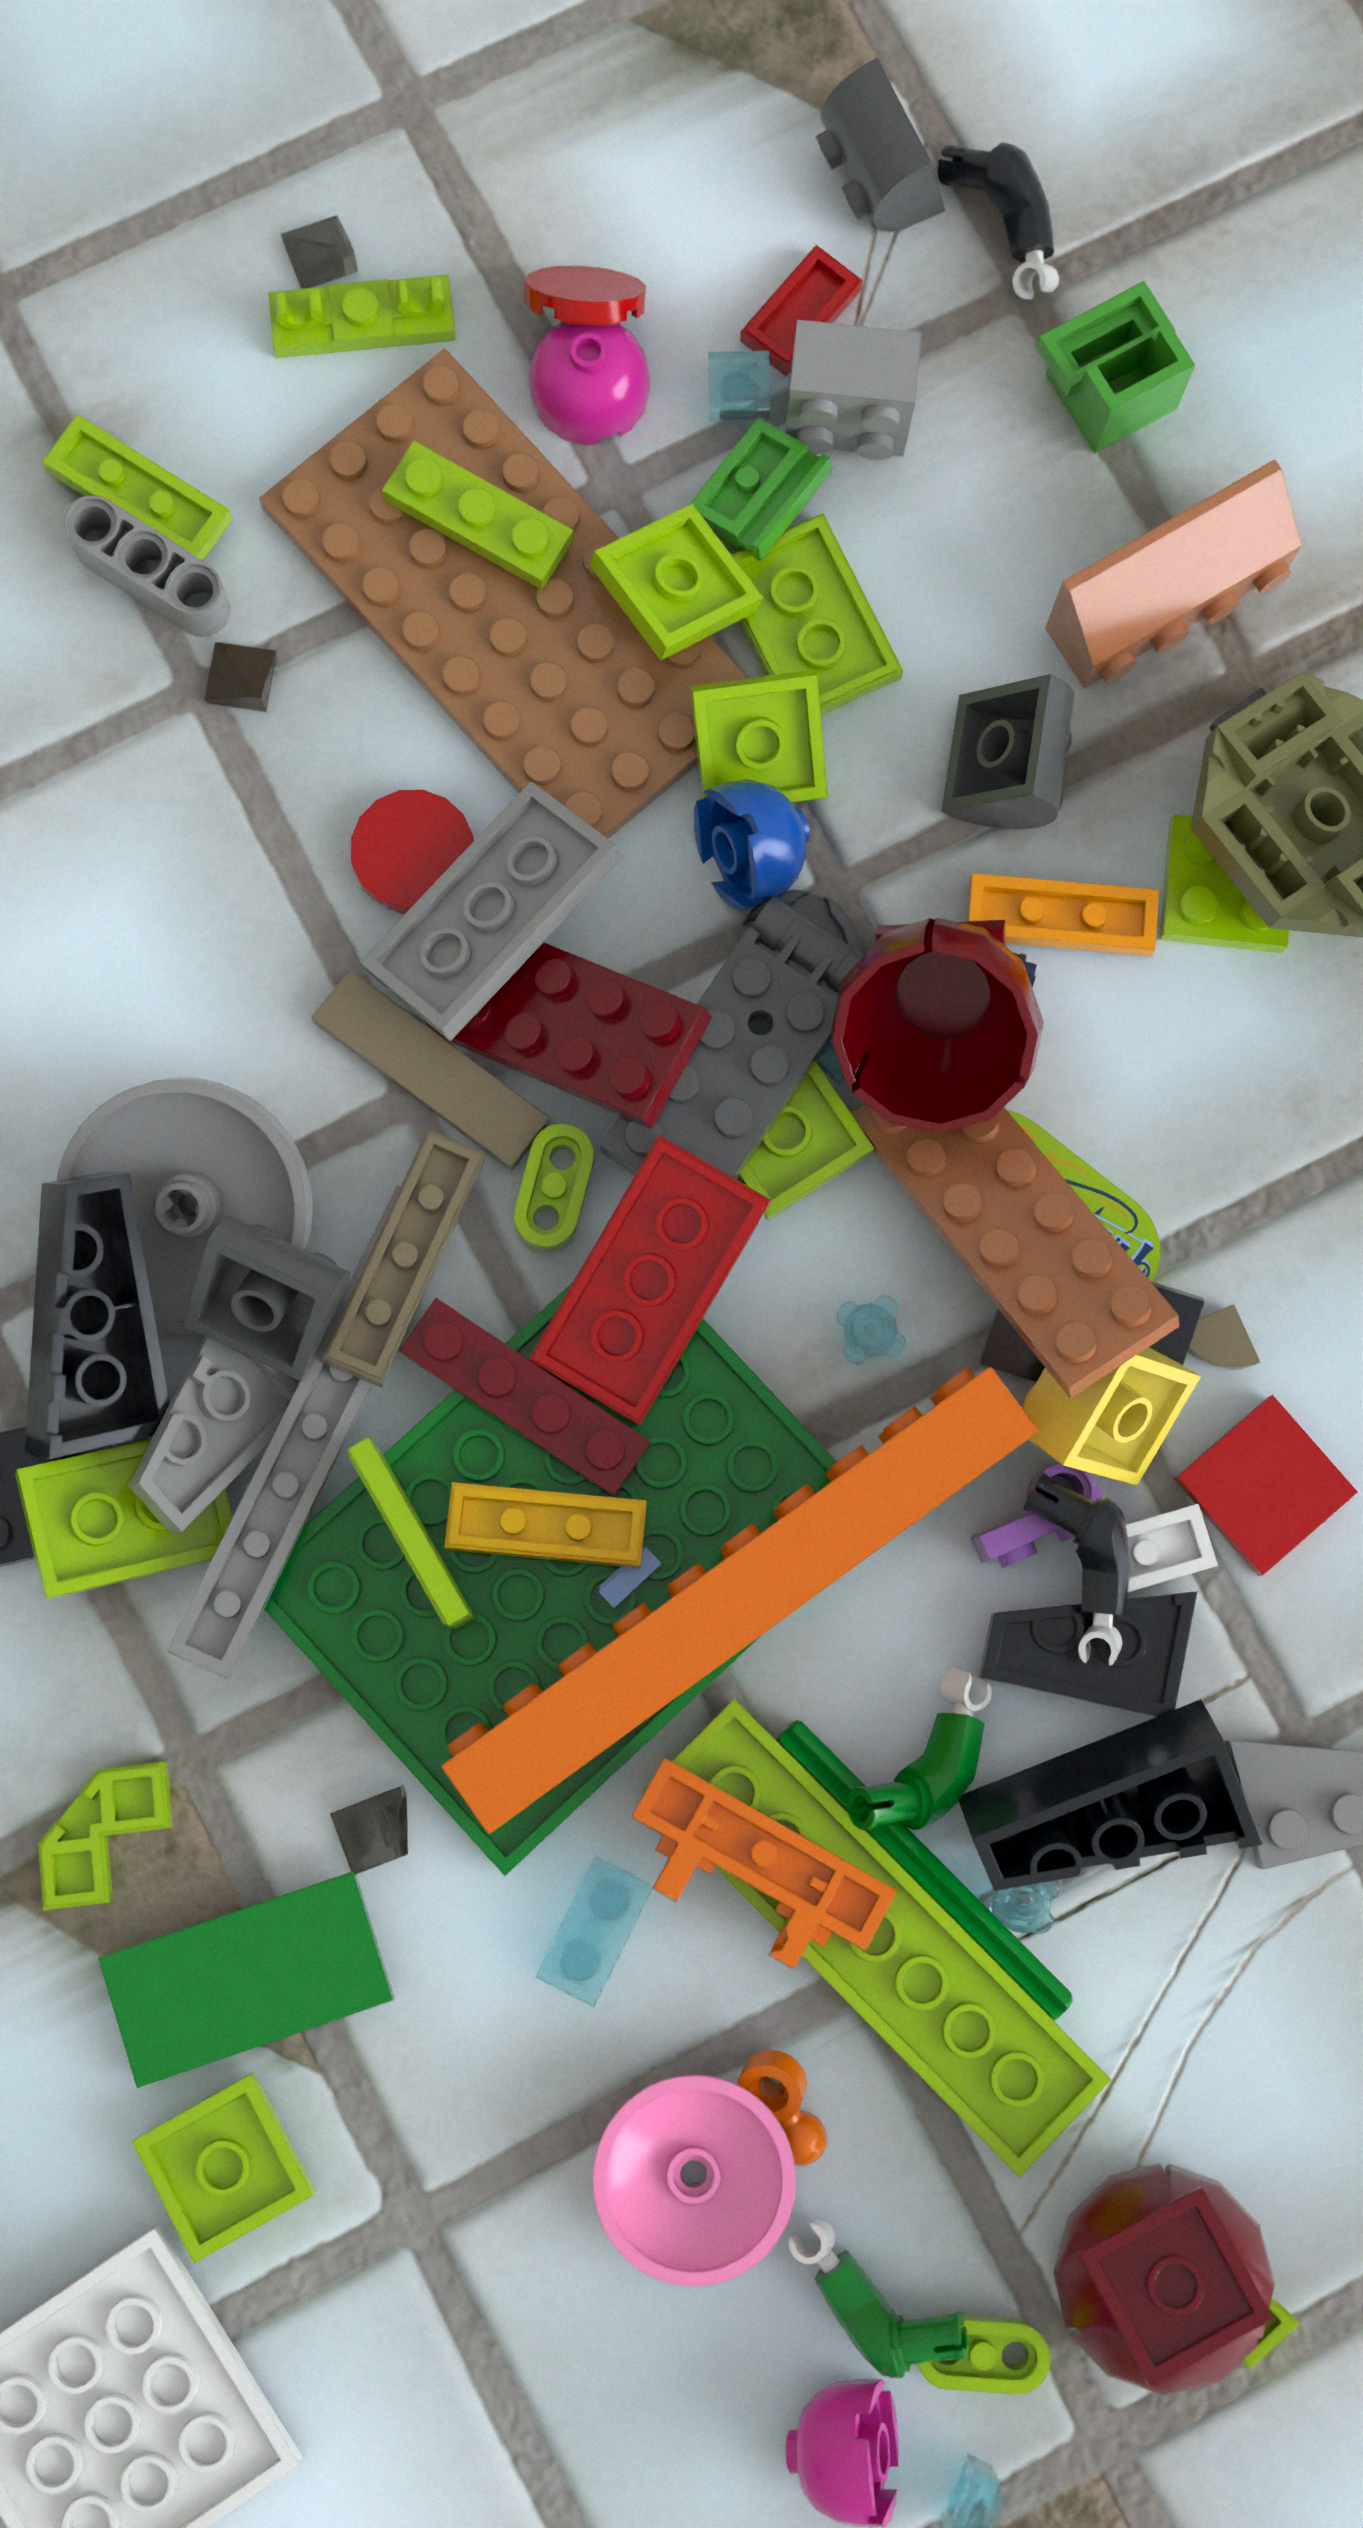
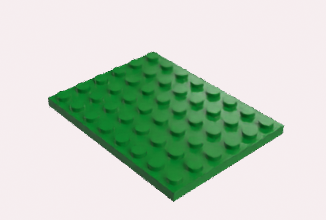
M572 1283L505 1344L529 1360ZM704 1319L641 1425L542 1368L650 1441L649 1447L614 1498L647 1500L643 1549L647 1547L661 1562V1565L614 1609L600 1595L598 1587L620 1566L450 1551L445 1549L452 1482L612 1497L455 1390L383 1455L476 1619L457 1630L451 1629L442 1623L360 1476L305 1525L264 1609L504 1876L756 1640L490 1834L487 1833L441 1767L453 1758L447 1746L478 1723H484L490 1731L507 1719L509 1716L502 1706L534 1682L544 1692L562 1679L564 1675L557 1666L589 1642L597 1652L618 1638L612 1626L644 1602L652 1612L672 1598L666 1590L668 1589L667 1586L696 1564L700 1563L705 1571L709 1572L725 1560L720 1553L722 1546L745 1528L754 1523L761 1533L778 1521L772 1513L776 1510L775 1507L800 1488L808 1484L816 1494L831 1483L825 1474L837 1461Z

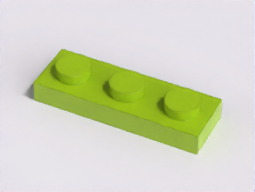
M78 414L42 461L48 474L83 496L98 495L108 499L202 561L233 520L228 508Z
M416 441L412 442L382 489L385 502L541 590L544 589L574 541V533L571 528Z

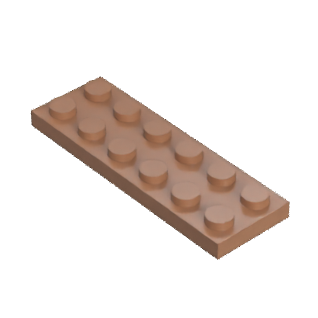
M865 1103L850 1112L874 1147V1154L1070 1399L1180 1327L1177 1312L1005 1107L990 1120L944 1133L889 1123Z

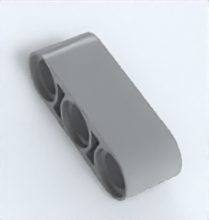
M87 495L76 499L68 507L64 515V528L79 561L86 568L186 633L196 637H208L218 633L226 625L230 617V605L218 573L209 564L108 499L98 495ZM94 528H110L109 533L103 539L98 541L84 540L86 534ZM148 559L161 561L159 567L154 572L149 574L134 572L142 561ZM196 592L212 594L211 599L203 606L189 607L184 605L187 598Z

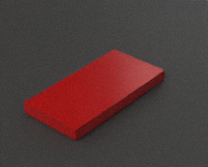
M658 1135L537 1343L529 1360L641 1425L772 1200L665 1137Z

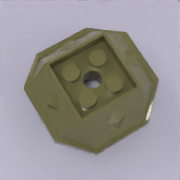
M1305 671L1219 724L1206 738L1191 823V830L1229 876L1230 884L1236 885L1269 928L1363 937V700L1348 692L1326 687L1323 680Z

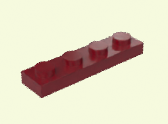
M438 1298L434 1299L399 1349L403 1356L612 1497L616 1496L650 1445L649 1440Z

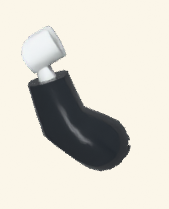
M1003 142L991 151L946 145L941 154L944 157L952 158V161L939 159L937 172L940 183L943 186L954 185L984 189L987 195H989L990 201L1003 216L1011 256L1023 263L1017 268L1013 276L1015 293L1021 298L1032 300L1034 297L1032 280L1037 272L1040 276L1042 292L1052 293L1059 284V276L1052 266L1044 264V260L1054 254L1050 208L1040 180L1027 154L1017 146Z
M1043 1472L1035 1485V1492H1031L1023 1510L1030 1511L1075 1536L1073 1543L1078 1545L1076 1553L1082 1566L1081 1611L1094 1613L1093 1625L1088 1628L1078 1647L1079 1656L1084 1663H1087L1091 1651L1090 1640L1101 1638L1107 1641L1111 1647V1655L1109 1657V1666H1111L1117 1659L1122 1647V1637L1119 1631L1112 1626L1113 1615L1125 1616L1131 1570L1128 1534L1123 1511L1107 1496L1104 1500L1097 1497L1096 1501L1093 1502L1049 1478V1475ZM1037 1493H1039V1494H1041V1495L1047 1497L1048 1499H1050V1500H1052V1501H1054V1502H1056V1503H1053V1502L1047 1500L1046 1498H1044V1497L1038 1495Z

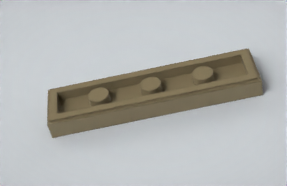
M349 969L311 1017L314 1024L511 1171H513L530 1149L536 1136L550 1123V1118L351 969Z
M427 1129L322 1357L324 1364L383 1388L399 1349L403 1344L485 1163L486 1153Z

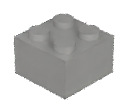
M797 320L785 433L808 445V451L814 454L827 453L833 449L857 452L860 456L872 460H883L891 456L903 457L916 400L922 332Z

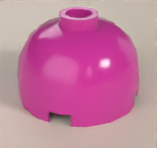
M561 322L549 329L536 346L529 372V387L533 404L538 410V416L547 429L565 441L583 445L601 444V438L611 437L618 432L620 437L632 430L645 412L650 392V377L644 350L633 333L622 325L587 326Z
M883 2379L839 2381L820 2390L803 2409L799 2429H790L787 2434L786 2464L789 2473L799 2474L803 2493L814 2509L837 2523L858 2527H885L891 2521L897 2489H884V2485L888 2477L889 2467H899L898 2427L891 2391H881L885 2384Z

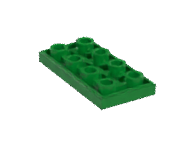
M355 1870L98 1958L137 2088L395 1999Z

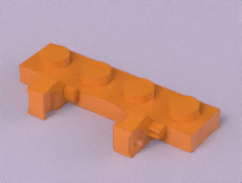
M665 1757L631 1816L633 1819L663 1835L655 1850L668 1857V1860L652 1887L656 1892L677 1902L696 1866L709 1874L717 1866L778 1901L774 1911L787 1918L768 1956L788 1968L795 1969L810 1939L824 1947L832 1933L866 1951L897 1893L896 1889Z

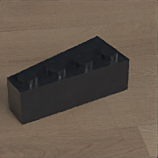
M101 1172L42 1183L25 1452L46 1459H53L152 1436L155 1434L170 1404L130 1173Z
M1201 1699L967 1792L958 1800L972 1840L994 1891L1078 1877L1081 1868L1111 1864L1115 1870L1140 1866V1858L1177 1852L1180 1859L1207 1854L1206 1847L1236 1842L1239 1849L1263 1845L1224 1740Z

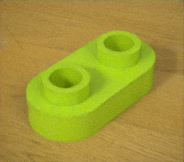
M559 1123L548 1126L536 1136L531 1146L515 1205L514 1221L521 1239L527 1245L538 1250L551 1251L564 1246L572 1239L577 1230L594 1166V1149L587 1134L574 1125ZM562 1149L570 1151L575 1157L572 1166L567 1169L554 1167L550 1160L556 1151ZM545 1209L554 1211L559 1217L557 1225L549 1230L540 1229L534 1222L536 1215Z
M939 2314V2315L933 2316V2317H931V2318L938 2317V2316H944V2315H952V2314ZM963 2315L965 2321L964 2325H960V2327L966 2326L969 2340L968 2359L939 2360L917 2364L924 2378L932 2385L941 2389L1025 2394L1038 2388L1046 2379L1051 2365V2355L1048 2344L1042 2334L1034 2325L1025 2320ZM1012 2342H1019L1025 2346V2355L1017 2364H1008L1002 2360L1003 2349Z

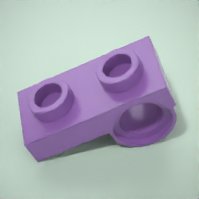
M1061 1463L1051 1465L1037 1472L1030 1480L1027 1488L1028 1499L1031 1492H1035V1485L1044 1472L1049 1475V1478L1056 1475L1068 1479L1076 1493L1093 1502L1096 1501L1097 1497L1104 1500L1098 1485L1094 1486L1087 1472L1064 1466ZM1031 1512L971 1538L981 1562L997 1557L1001 1567L1004 1568L1038 1553L1033 1543L1037 1539L1054 1532L1057 1533L1060 1542L1067 1541L1075 1536Z

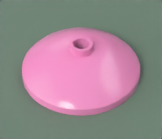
M686 2074L662 2079L645 2087L628 2099L612 2117L601 2137L593 2170V2192L597 2213L607 2236L616 2249L627 2261L647 2275L667 2283L682 2286H706L725 2282L743 2274L760 2262L781 2237L791 2215L796 2190V2172L791 2147L782 2126L771 2110L758 2097L742 2086L723 2078L702 2074ZM699 2161L705 2166L706 2175L701 2182L689 2184L682 2179L680 2171L685 2163Z

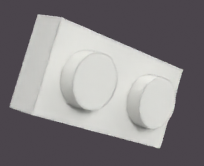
M1199 1504L1126 1524L1131 1568L1128 1592L1218 1566ZM1072 1540V1544L1076 1553L1078 1545L1074 1544V1540ZM1076 1553V1557H1077V1560H1078V1563H1079V1566H1080V1570H1081V1573H1082L1081 1562H1080L1079 1557H1078V1555H1077V1553Z

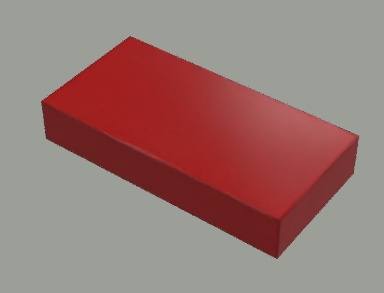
M815 245L741 330L740 341L787 377L791 372L797 320L834 323L861 292L863 280L818 245Z

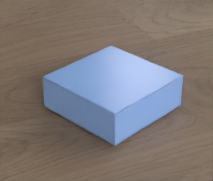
M646 1547L642 1551L641 1568L619 1567L598 1587L600 1589L598 1592L614 1609L661 1565V1562Z

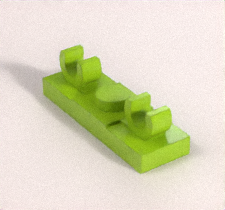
M449 274L397 280H371L331 284L326 287L268 292L273 347L276 358L456 341Z

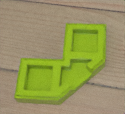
M167 1761L98 1769L81 1790L82 1792L38 1843L43 1911L113 1902L108 1835L173 1827Z

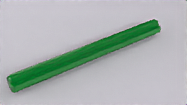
M796 1720L792 1722L777 1737L776 1741L848 1814L870 1810L869 1804L847 1808L848 1796L852 1789L866 1786L802 1721ZM901 1822L865 1830L1053 2021L1067 2011L1073 2002L1071 1992Z

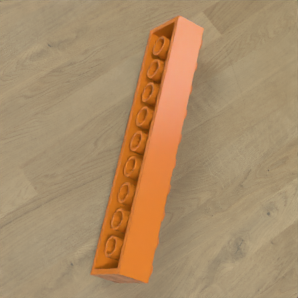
M990 1366L976 1377L969 1367L958 1373L936 1390L937 1393L930 1397L935 1407L922 1416L916 1406L912 1407L883 1429L884 1431L878 1435L883 1445L871 1454H868L864 1447L860 1445L832 1465L825 1474L831 1483L815 1494L811 1487L806 1484L776 1506V1510L772 1513L778 1521L761 1533L753 1523L726 1542L720 1550L725 1560L709 1572H706L700 1563L696 1564L667 1586L668 1589L666 1590L672 1598L654 1612L644 1602L616 1622L612 1627L618 1638L599 1652L589 1642L561 1662L557 1667L564 1675L562 1679L544 1692L534 1682L502 1706L509 1717L489 1731L484 1723H478L451 1742L447 1748L453 1755V1758L441 1767L487 1833L490 1834L1039 1432L993 1368Z

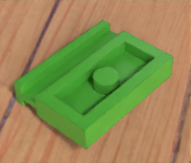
M757 418L690 504L695 506L718 538L738 549L741 546L753 553V558L761 562L832 472L830 457L824 454L820 457L808 451V445Z

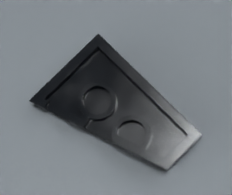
M1198 1591L1127 1599L1125 1616L1113 1615L1112 1626L1119 1631L1122 1637V1647L1117 1659L1111 1666H1109L1111 1647L1107 1641L1101 1638L1090 1640L1091 1651L1087 1663H1084L1079 1656L1078 1647L1088 1628L1093 1625L1094 1614L1082 1612V1604L992 1613L979 1677L1150 1716H1160L1176 1708Z

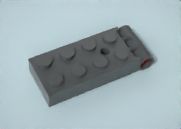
M772 897L762 909L752 927H749L698 1001L697 1005L704 1007L712 1018L652 1129L620 1115L600 1144L602 1154L635 1175L657 1136L661 1135L731 1177L738 1179L745 1165L751 1160L767 1133L770 1132L784 1108L789 1104L808 1076L813 1065L831 1042V1028L840 982L864 955L776 897ZM761 1018L769 1021L773 1028L765 1035H756L751 1032L749 1025L753 1020Z

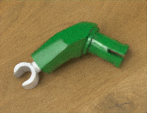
M950 1667L945 1671L940 1683V1692L947 1702L955 1704L954 1712L937 1713L923 1755L904 1767L892 1783L870 1787L860 1786L852 1789L848 1796L847 1808L864 1804L870 1805V1810L849 1814L850 1820L859 1830H870L876 1826L901 1822L911 1830H920L942 1818L956 1804L975 1779L985 1723L974 1718L973 1713L985 1708L992 1696L991 1687L984 1678L970 1674V1672L958 1667Z
M813 2219L809 2222L811 2228L821 2240L820 2251L808 2249L803 2239L796 2232L789 2237V2249L797 2261L803 2264L817 2263L821 2269L817 2272L815 2281L827 2304L857 2350L881 2375L889 2378H902L905 2372H909L911 2365L939 2360L968 2359V2333L966 2326L960 2327V2325H964L965 2321L961 2312L934 2318L904 2321L902 2315H897L887 2304L882 2294L847 2250L836 2256L832 2250L835 2244V2233L827 2221Z

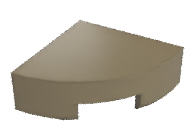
M1234 1304L1198 1320L1188 1349L1189 1354L1208 1364L1230 1370L1244 1369L1260 1363Z

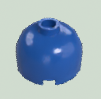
M746 779L728 782L705 790L704 793L708 797L697 800L694 807V832L702 864L714 857L724 881L711 882L717 894L730 907L742 911L762 904L772 897L786 892L798 879L806 857V843L809 840L810 831L804 813L798 807H794L792 802L777 788L763 782Z

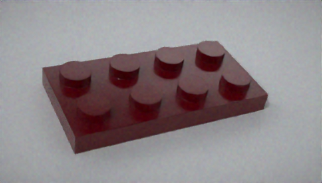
M543 942L451 1041L442 1034L440 1035L448 1042L652 1129L712 1017L700 1005Z

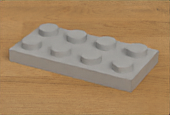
M530 781L359 963L368 974L446 1039L451 1041L618 864L623 856L613 842Z

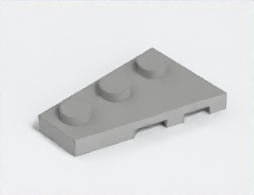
M204 1336L128 1486L170 1534L182 1532L269 1445L296 1391L297 1384L290 1376Z
M1224 1740L1263 1844L1252 1846L1259 1869L1264 1870L1363 1845V1752Z

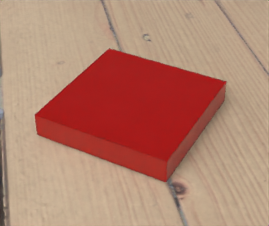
M1273 1395L1262 1401L1173 1478L1195 1504H1199L1200 1510L1257 1576H1263L1358 1493Z

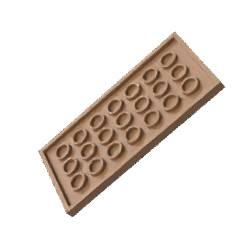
M446 348L259 497L262 509L518 793L532 781L607 839L698 764L690 686L747 679L744 673L710 636L660 661L589 565L594 551L620 538ZM413 441L420 443L573 530L574 541L543 590L384 501L382 489Z

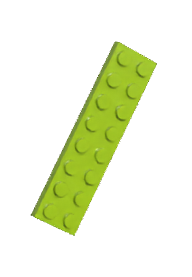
M735 1698L672 1760V1762L897 1890L866 1951L832 1933L824 1947L810 1939L802 1956L1019 2178L1112 2080L865 1830H859L854 1826L849 1814ZM715 1866L753 1907L780 1932L787 1918L774 1911L778 1901Z

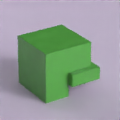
M1145 281L1039 336L1036 349L1048 366L1046 376L1094 453L1177 410L1195 367V363L1176 335L1175 328Z

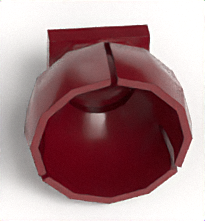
M928 918L913 924L881 925L877 927L876 943L840 982L831 1037L847 1087L852 1084V1093L889 1123L944 1133L992 1119L1025 1087L1035 1068L1044 1021L1023 961L1007 948L1005 920L955 922L941 918Z
M1158 2163L1108 2176L1068 2216L1053 2272L1065 2327L1075 2328L1071 2331L1070 2336L1108 2377L1161 2395H1168L1220 2383L1259 2346L1257 2339L1263 2338L1266 2323L1274 2319L1269 2309L1275 2281L1260 2225L1219 2181L1171 2164L1165 2167L1164 2172L1161 2164Z

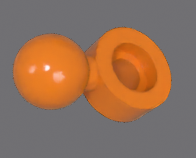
M764 2050L753 2054L746 2061L737 2084L758 2097L777 2118L790 2144L795 2166H807L814 2163L822 2156L826 2148L827 2134L824 2125L815 2115L806 2111H800L799 2109L807 2089V2077L802 2066L790 2055L776 2050ZM768 2077L775 2078L779 2080L781 2083L774 2082L770 2080Z

